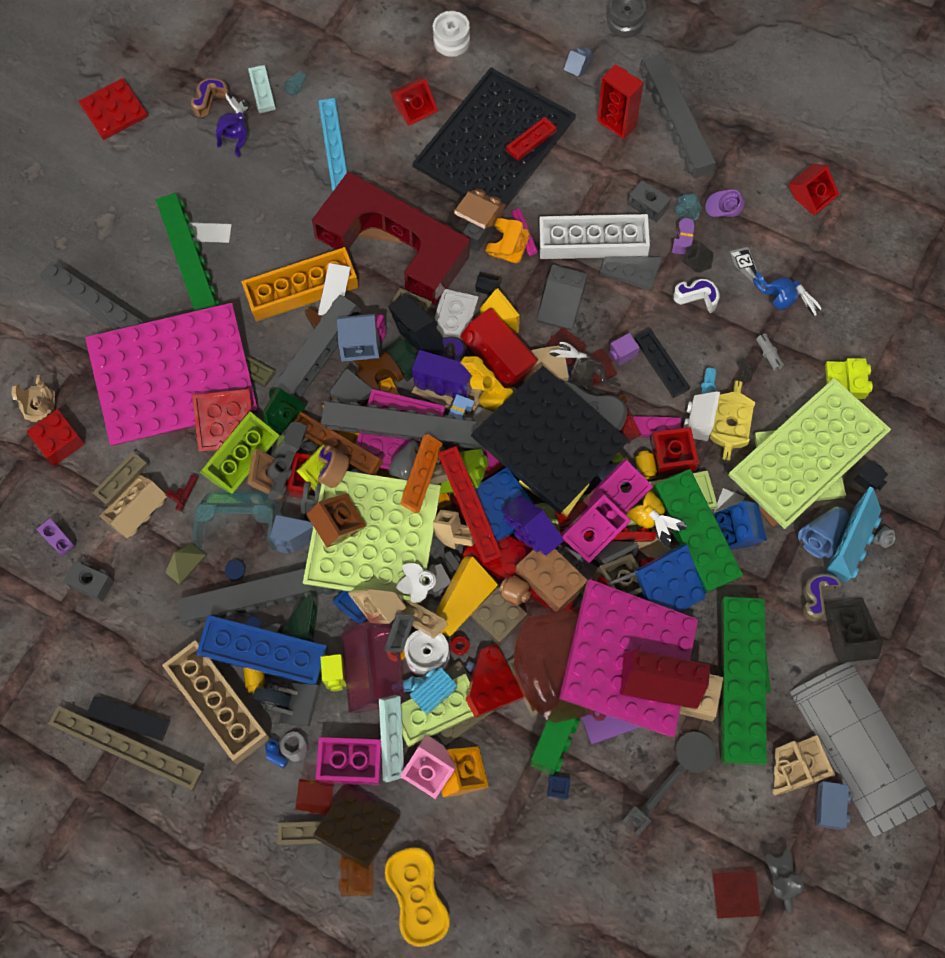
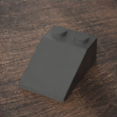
M552 265L537 322L572 331L586 287L588 274Z

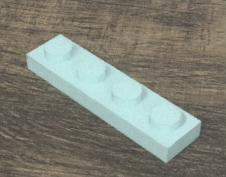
M398 695L379 699L383 781L386 782L402 778L400 775L404 770L401 699Z

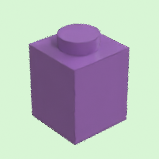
M628 333L610 344L609 356L618 365H621L638 356L639 346L631 334Z

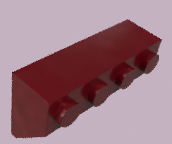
M634 649L623 655L620 695L698 709L709 686L710 665Z

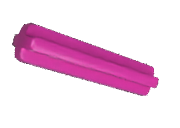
M519 208L513 210L512 216L514 220L522 222L523 229L529 231L522 211ZM531 234L526 245V251L529 256L537 254Z

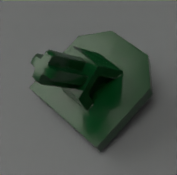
M277 387L269 390L270 400L263 410V416L266 425L282 433L295 421L299 413L304 411L307 405Z

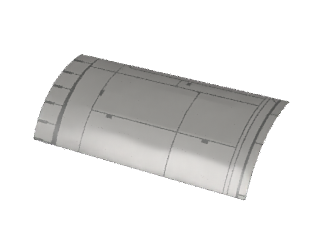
M851 661L839 665L790 691L815 736H819L829 761L844 785H848L851 799L874 837L937 804Z

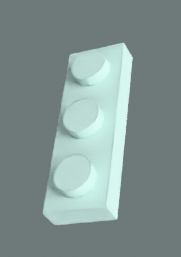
M265 65L248 68L259 113L276 110Z

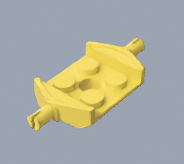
M738 381L734 382L733 392L719 395L714 425L710 434V439L723 447L722 459L724 460L731 459L733 448L747 446L750 440L749 434L755 402L741 393L743 384L741 381L739 384ZM733 419L736 422V426H729L726 421Z

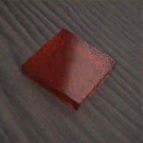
M756 871L712 874L717 919L761 916Z

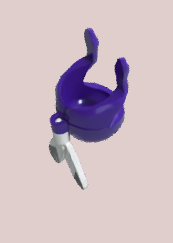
M226 92L225 96L236 111V114L226 113L219 118L216 129L217 146L220 148L223 144L221 135L229 139H239L234 152L237 158L241 156L239 150L244 145L247 137V126L244 122L243 112L249 108V103L242 100L238 104L236 99L229 92Z

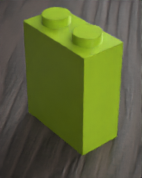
M482 449L459 452L473 487L479 488L488 467L487 456L484 455ZM449 481L436 484L441 486L440 494L453 492Z

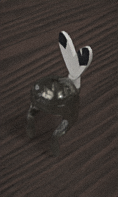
M560 342L559 347L561 350H551L549 352L554 357L577 358L571 368V381L579 387L585 384L587 389L593 394L609 395L604 391L594 389V373H597L601 381L610 387L621 386L618 382L606 379L605 367L601 361L593 359L591 355L578 352L568 343Z

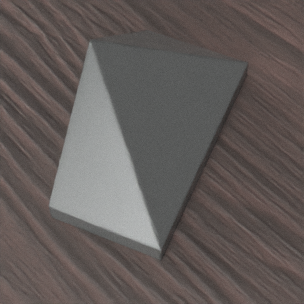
M396 614L384 648L386 652H403L415 618L413 614Z

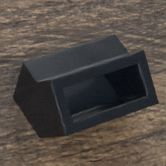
M480 272L475 292L491 295L497 288L500 290L502 277Z

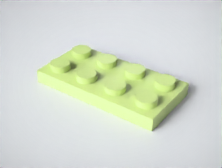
M466 674L453 679L457 684V689L427 716L412 699L401 704L402 734L408 747L421 742L426 734L432 737L474 717L465 700L471 685Z

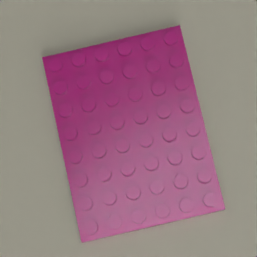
M232 303L85 337L110 446L196 426L192 395L250 389L252 408L249 412L258 411Z

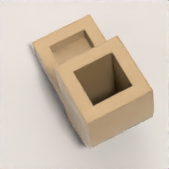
M440 510L433 521L437 538L443 544L453 549H456L458 544L473 546L472 536L467 525H461L459 513Z

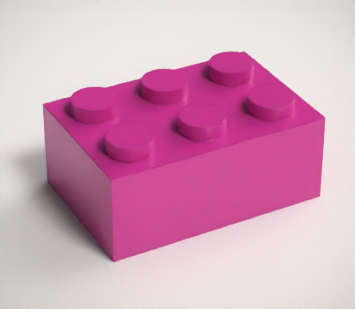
M319 737L316 781L318 783L381 785V740Z

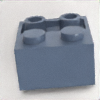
M375 314L337 317L338 344L342 362L379 358L380 343Z

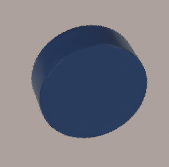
M230 561L225 567V574L230 580L238 581L244 577L245 567L240 561Z

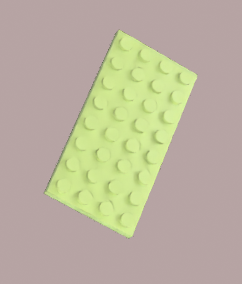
M833 378L729 472L728 476L786 529L884 438L891 429Z

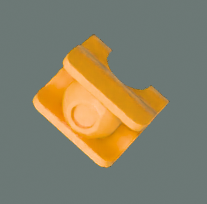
M497 218L494 226L498 231L504 233L503 238L497 243H488L485 252L494 258L519 263L530 237V232L527 229H523V223L520 221Z

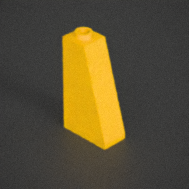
M473 556L462 559L434 613L445 619L448 624L440 632L444 636H451L498 586Z

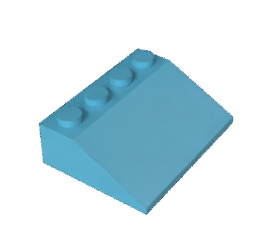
M869 487L855 505L825 573L834 575L846 583L851 577H856L859 571L857 564L859 561H863L867 553L864 550L866 544L870 545L874 534H872L873 528L877 529L882 519L879 517L881 507L874 488Z

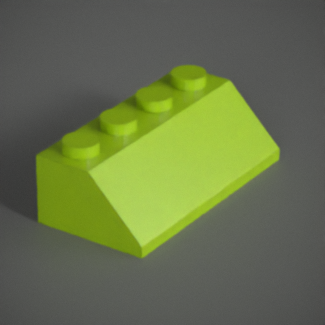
M249 412L204 465L200 473L213 484L233 494L249 474L252 452L259 449L266 453L280 435L252 412Z

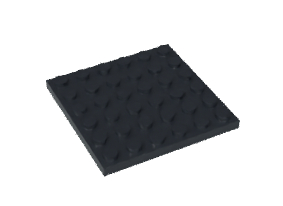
M544 366L535 372L471 434L475 441L559 515L629 441L628 438Z

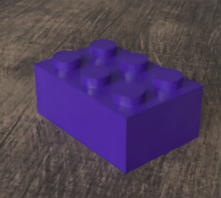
M419 350L412 368L414 386L423 391H433L440 396H450L454 400L456 395L469 399L472 391L470 385L472 375L461 362Z
M517 496L501 510L505 516L503 520L510 528H514L516 538L520 542L523 541L527 547L531 546L536 553L541 552L546 556L564 541L545 512L521 496Z

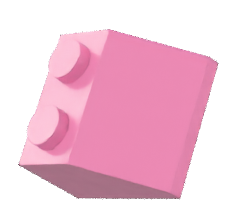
M426 734L400 777L436 799L456 767L444 745Z

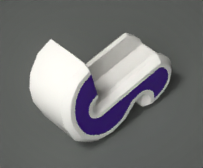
M698 279L691 286H687V282L683 281L675 287L673 299L676 303L682 305L704 298L709 313L715 311L720 294L712 281Z

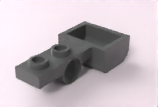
M292 422L275 441L271 456L276 459L267 469L268 477L273 480L267 497L269 499L275 500L279 495L282 496L286 490L287 485H285V481L289 479L292 473L290 467L295 453L299 450L307 427L300 422Z

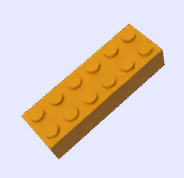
M343 247L241 281L255 322L320 301L329 263L350 267L345 292L359 288L346 248Z

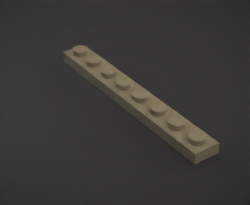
M57 706L48 723L52 727L192 791L195 790L203 774L201 770L60 706Z

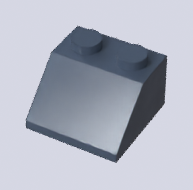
M276 515L270 538L277 551L284 554L289 552L295 553L310 544L313 524L308 521Z

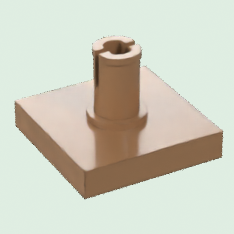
M259 449L252 452L247 484L269 494L273 480L268 477L267 469L276 458ZM279 495L276 499L282 498L283 495Z

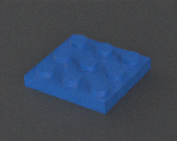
M507 468L481 483L479 488H474L497 543L515 532L514 528H510L503 520L505 516L501 510L517 496H521L534 504Z
M682 544L634 570L643 596L647 601L682 612L706 598L688 545Z

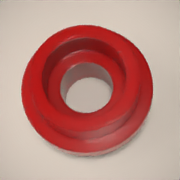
M458 635L450 641V649L455 655L461 656L469 651L470 643L465 636ZM462 643L464 646L462 649H458L456 645Z

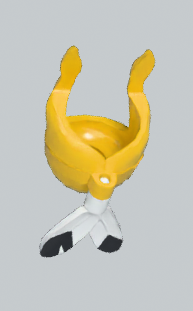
M651 490L645 494L643 505L636 506L625 514L640 527L648 529L656 526L659 539L665 547H669L671 543L667 528L678 531L687 528L686 524L682 521L664 516L665 507Z

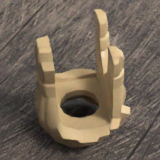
M40 375L36 377L37 386H31L25 391L21 389L19 384L12 386L11 394L13 400L19 402V409L24 419L31 422L44 419L53 413L55 409V391L44 383ZM32 400H33V405L36 406V407L38 408V410H35V409H32V408H31V402H32Z

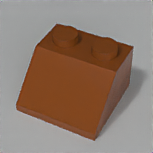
M347 493L318 502L306 514L327 548L341 543L367 526Z

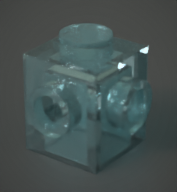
M696 193L684 194L679 197L675 209L680 220L689 218L693 221L699 219L702 207Z

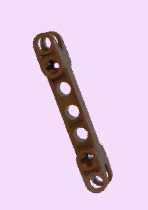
M308 308L304 312L315 329L323 315H318V312ZM387 352L379 355V358L353 360L360 368L355 372V375L372 389L381 391L378 387V382L386 377L392 378L397 382L404 379L399 367Z

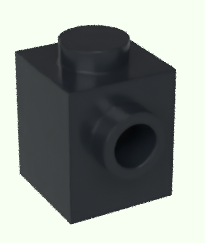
M869 460L853 480L866 490L872 487L874 491L876 489L880 491L887 483L884 479L888 473L885 472L882 466L876 465Z

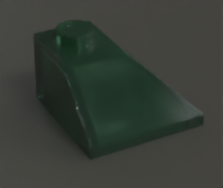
M309 594L289 617V623L285 625V635L314 642L318 603L313 594Z

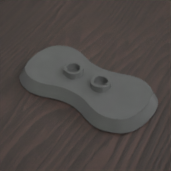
M562 381L618 431L623 428L628 411L626 404L620 398L613 395L591 394L572 381Z

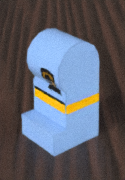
M456 395L449 415L456 417L455 419L463 420L465 413L471 414L474 400Z

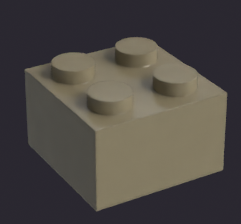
M499 587L470 615L471 622L497 644L499 648L527 620V613L520 606H516L501 597Z

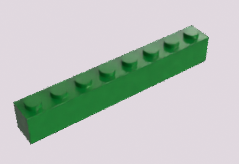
M175 192L155 199L194 311L220 306L219 301L214 300L213 296L216 295L213 285L209 286L208 281L211 278L208 270L204 271L203 266H206L203 256L198 255V252L201 251L198 242L193 241V237H196L192 226L188 227L187 223H190L187 212L183 213L182 209H185L182 198L178 199Z

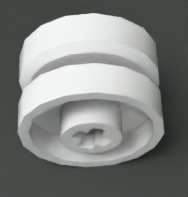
M446 11L435 18L433 22V36L436 50L442 55L451 57L461 55L468 49L470 45V27L466 16L456 11Z
M417 630L410 635L404 649L407 665L413 674L417 677H423L434 668L438 670L441 667L444 671L448 668L450 662L449 646L443 634L439 633L433 639Z

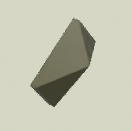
M191 543L173 553L165 573L181 585L204 560L206 554Z

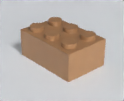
M553 549L546 556L541 552L536 553L532 550L516 565V574L527 582L557 614L562 612L585 589L586 582L588 581L556 549Z

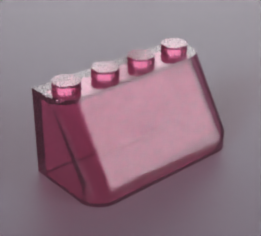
M361 623L341 633L349 713H361L379 709V699L392 695L400 696L401 702L404 699L400 652H386L384 650L392 627L390 624Z

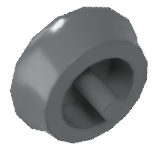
M313 441L305 442L299 447L297 453L312 455L319 448V445Z

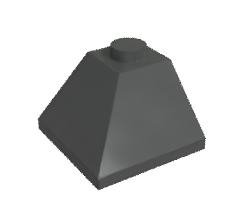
M611 541L593 559L596 567H599L629 554H632L635 558L639 545L634 542Z

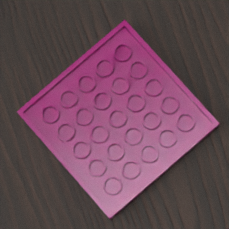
M591 579L588 580L559 699L669 737H675L681 706L620 695L623 655L635 649L690 661L698 619Z

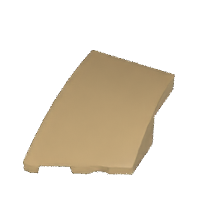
M552 346L531 350L538 359V362L524 378L523 382L525 383L542 366L547 368L560 381H568L566 358L554 357L549 354L551 350H561L560 347Z
M818 735L799 743L793 741L775 749L776 763L774 767L775 780L773 789L775 796L835 776V772Z

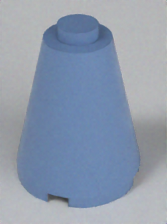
M834 507L805 525L798 533L799 541L802 539L804 542V549L817 558H823V556L830 558L834 554L849 521L848 512L844 508Z

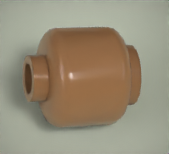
M516 576L505 578L500 586L501 597L516 606L522 602L526 603L531 595L529 584Z

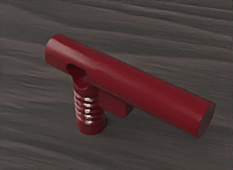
M191 475L185 489L179 488L177 493L170 489L167 490L165 495L177 502L175 507L177 511H183L197 482V476Z

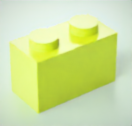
M342 655L320 657L322 681L326 688L331 689V691H341L343 687H348L346 664Z

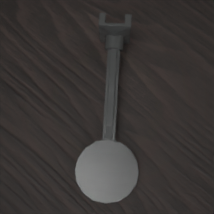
M689 732L680 737L675 748V755L679 766L644 806H640L639 809L634 806L622 821L625 825L629 820L638 828L634 833L636 836L651 822L648 818L651 815V810L686 770L693 773H701L713 766L716 760V748L708 736L699 732Z

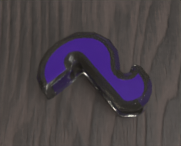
M446 336L442 340L444 348L435 353V355L452 354L453 360L461 362L464 357H467V346L464 340L459 337Z

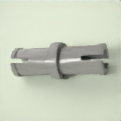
M763 334V338L761 335L757 337L756 341L763 351V356L768 359L773 371H776L777 367L781 369L784 363H782L777 354V348L773 347L767 334Z

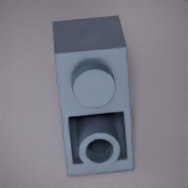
M586 47L571 50L563 70L578 77L583 76L593 61L595 54H592V50Z

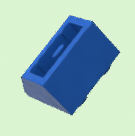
M743 501L713 514L731 550L751 547L767 540L758 503Z

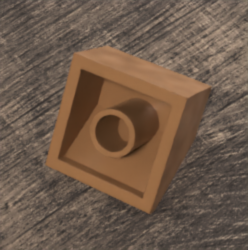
M476 189L466 194L454 211V214L486 229L494 226L497 218H501L506 204L502 203L501 199L494 196L490 197L486 195L485 191Z

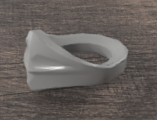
M293 731L287 733L282 738L280 747L282 754L287 759L302 761L307 754L308 744L304 736L299 732ZM291 737H298L300 742L299 749L292 753L287 751L285 748L286 741Z

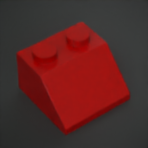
M425 78L415 79L390 92L397 110L408 126L439 111Z
M812 164L788 184L794 199L812 215L819 213L840 195L828 165Z

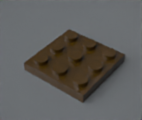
M346 784L314 832L313 838L368 870L400 819V815Z

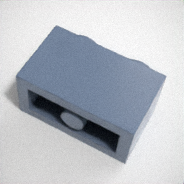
M824 781L818 784L816 827L835 830L846 829V825L848 826L850 823V813L847 812V805L851 802V792L848 791V785Z

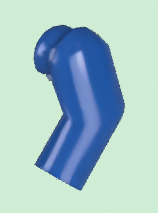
M275 739L268 740L265 745L267 760L284 769L288 759L279 754L278 742Z

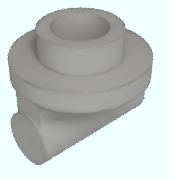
M884 526L873 537L872 542L887 548L895 542V532Z

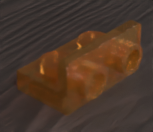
M342 855L339 859V868L341 870L339 891L341 892V897L373 896V862L367 870Z

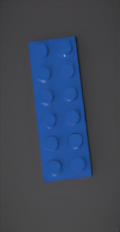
M208 615L196 655L289 680L316 685L321 668L320 657L324 656L326 646Z

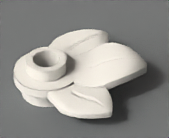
M405 564L402 566L406 577L397 584L396 588L402 593L411 594L412 603L421 602L426 598L428 590L435 586V575L431 571L423 570L418 564ZM428 577L430 579V582L428 584H423V578Z

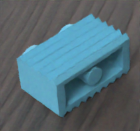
M441 667L438 670L432 669L426 675L428 679L422 684L420 682L416 683L410 689L412 692L409 694L410 698L426 716L457 689V684Z

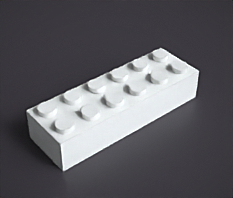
M648 214L542 216L539 218L540 259L648 257L650 248Z

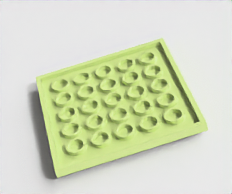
M347 471L337 487L330 488L321 484L318 502L347 493L367 526L341 543L328 548L313 526L303 584L348 592L364 589L391 591L399 594L402 600L411 601V594L400 592L396 586L406 577L402 569L403 565L415 563L420 565L423 570L428 568L434 532L433 521L437 515L441 486L429 484L420 512L413 513L400 505L408 480ZM426 577L422 580L423 584H425Z

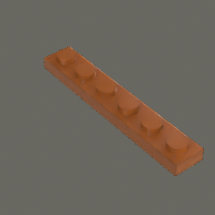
M302 412L299 413L294 421L307 426L304 433L305 437L320 446L323 444L325 446L330 445L343 452L344 455L348 456L351 465L366 474L375 475L384 462L331 429H324L321 423Z

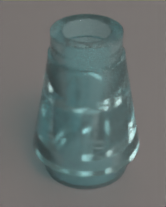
M298 71L285 81V91L290 95L298 94L306 79V74L303 71Z

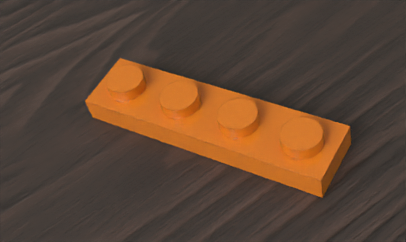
M429 434L423 435L400 505L413 513L420 512L438 459V453H440L443 444Z

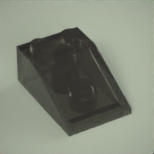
M863 598L824 602L831 642L839 663L879 659L883 641Z

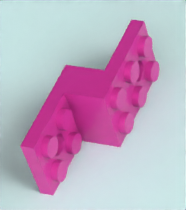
M624 459L583 500L588 507L560 535L576 552L590 563L631 522L625 514L653 486ZM623 482L630 483L627 491H621L620 489ZM586 531H593L591 539H584L583 536Z

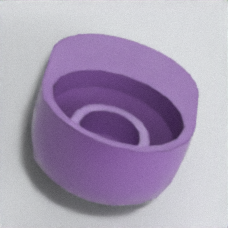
M735 189L719 191L708 198L705 209L712 217H736L744 210L745 199Z

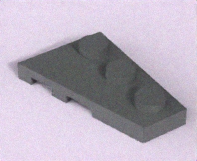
M605 257L599 275L652 290L662 257Z

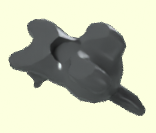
M785 850L783 855L775 854L772 856L767 854L765 860L773 877L772 890L778 899H783L786 911L791 915L793 913L792 898L803 892L804 880L800 875L794 874L793 857L789 850Z

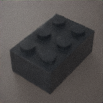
M405 295L388 306L398 332L418 352L421 350L435 354L444 348L442 343L443 336L437 330L438 323L433 316L430 317L423 307L420 308L415 299L411 300Z

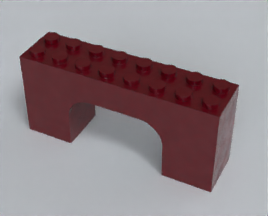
M350 172L345 174L312 219L315 238L335 250L345 247L346 251H348L359 234L371 228L383 230L414 248L418 253L404 271L405 289L432 301L434 306L437 305L444 290L448 289L470 256V239L465 234H459L450 226L441 224L434 217L423 214L418 208L407 205L405 201L396 199L389 192L378 189L373 183H368L362 180L360 176Z

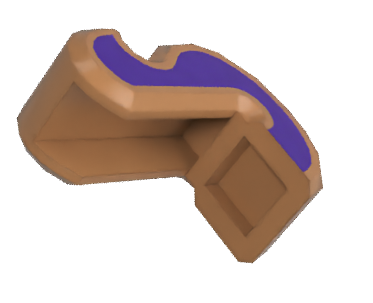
M208 78L198 84L196 90L198 98L193 97L191 99L195 115L205 117L209 114L213 96L226 98L225 93L229 92L224 81Z
M327 445L321 449L318 456L319 461L326 463L318 477V482L330 488H335L340 484L347 472L349 459L343 452Z

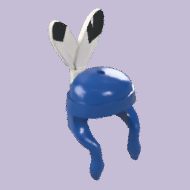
M758 271L756 272L758 280L756 278L753 279L755 286L763 294H773L776 296L772 305L778 310H785L797 301L799 295H801L813 316L817 315L814 308L821 310L818 302L805 291L798 280L792 282L791 279L782 277L768 284Z

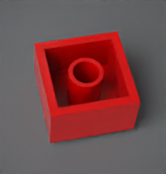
M58 409L26 431L53 467L85 445Z
M691 427L653 432L651 445L658 476L682 473L689 469L696 471L699 461Z

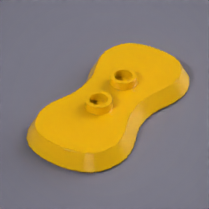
M414 847L398 851L386 863L385 878L399 901L401 934L413 946H427L436 943L447 934L450 918L446 907L438 898L434 888L433 860L421 848Z

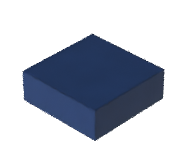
M550 775L547 797L568 800L570 778Z

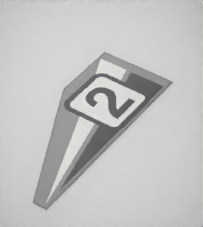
M745 247L729 251L734 265L753 283L754 278L758 280L756 276L757 269L749 248Z

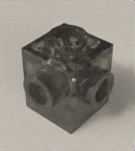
M701 242L688 246L685 251L684 263L697 273L712 268L714 252Z

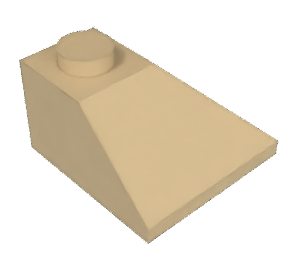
M364 589L353 590L348 593L371 624L391 623L395 619L396 614H400L406 608L402 603L401 596L395 592Z

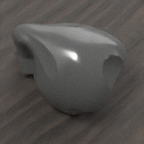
M409 442L404 449L394 456L389 466L390 475L405 480L409 479L419 450L417 442Z

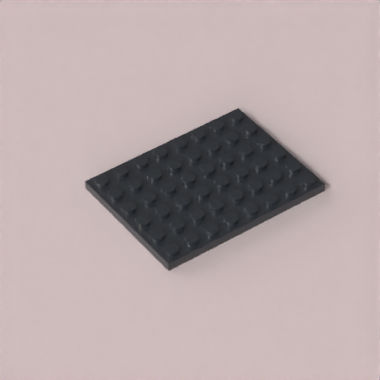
M490 67L414 160L412 165L413 168L464 197L469 191L481 189L486 192V195L501 199V202L506 204L505 210L576 119V114ZM546 117L557 127L556 132L517 161L506 151V146L542 118Z

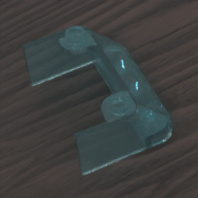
M208 493L203 497L195 510L192 541L199 550H203L205 523L210 522L214 518L215 513L254 514V518L259 523H268L267 542L272 550H276L270 535L275 517L279 515L278 499L272 500L267 498L268 494Z

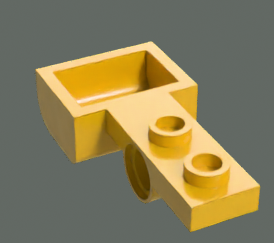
M464 357L461 364L472 375L470 379L472 389L483 391L479 398V403L484 409L495 412L514 393L511 388H504L494 377V373L485 367L479 357Z

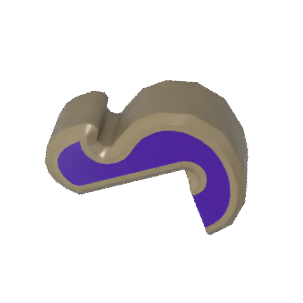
M821 573L813 575L805 583L802 592L807 603L803 606L802 611L807 620L815 622L824 615L823 591L839 590L842 584L837 577Z

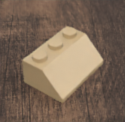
M139 475L108 506L100 517L118 533L128 538L137 532L138 527L151 517V513L156 508L163 505L164 499L167 496L153 481Z

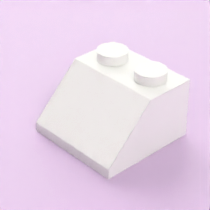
M720 392L695 395L693 401H689L687 413H690L689 419L685 418L683 428L691 427L694 439L708 441L714 425Z

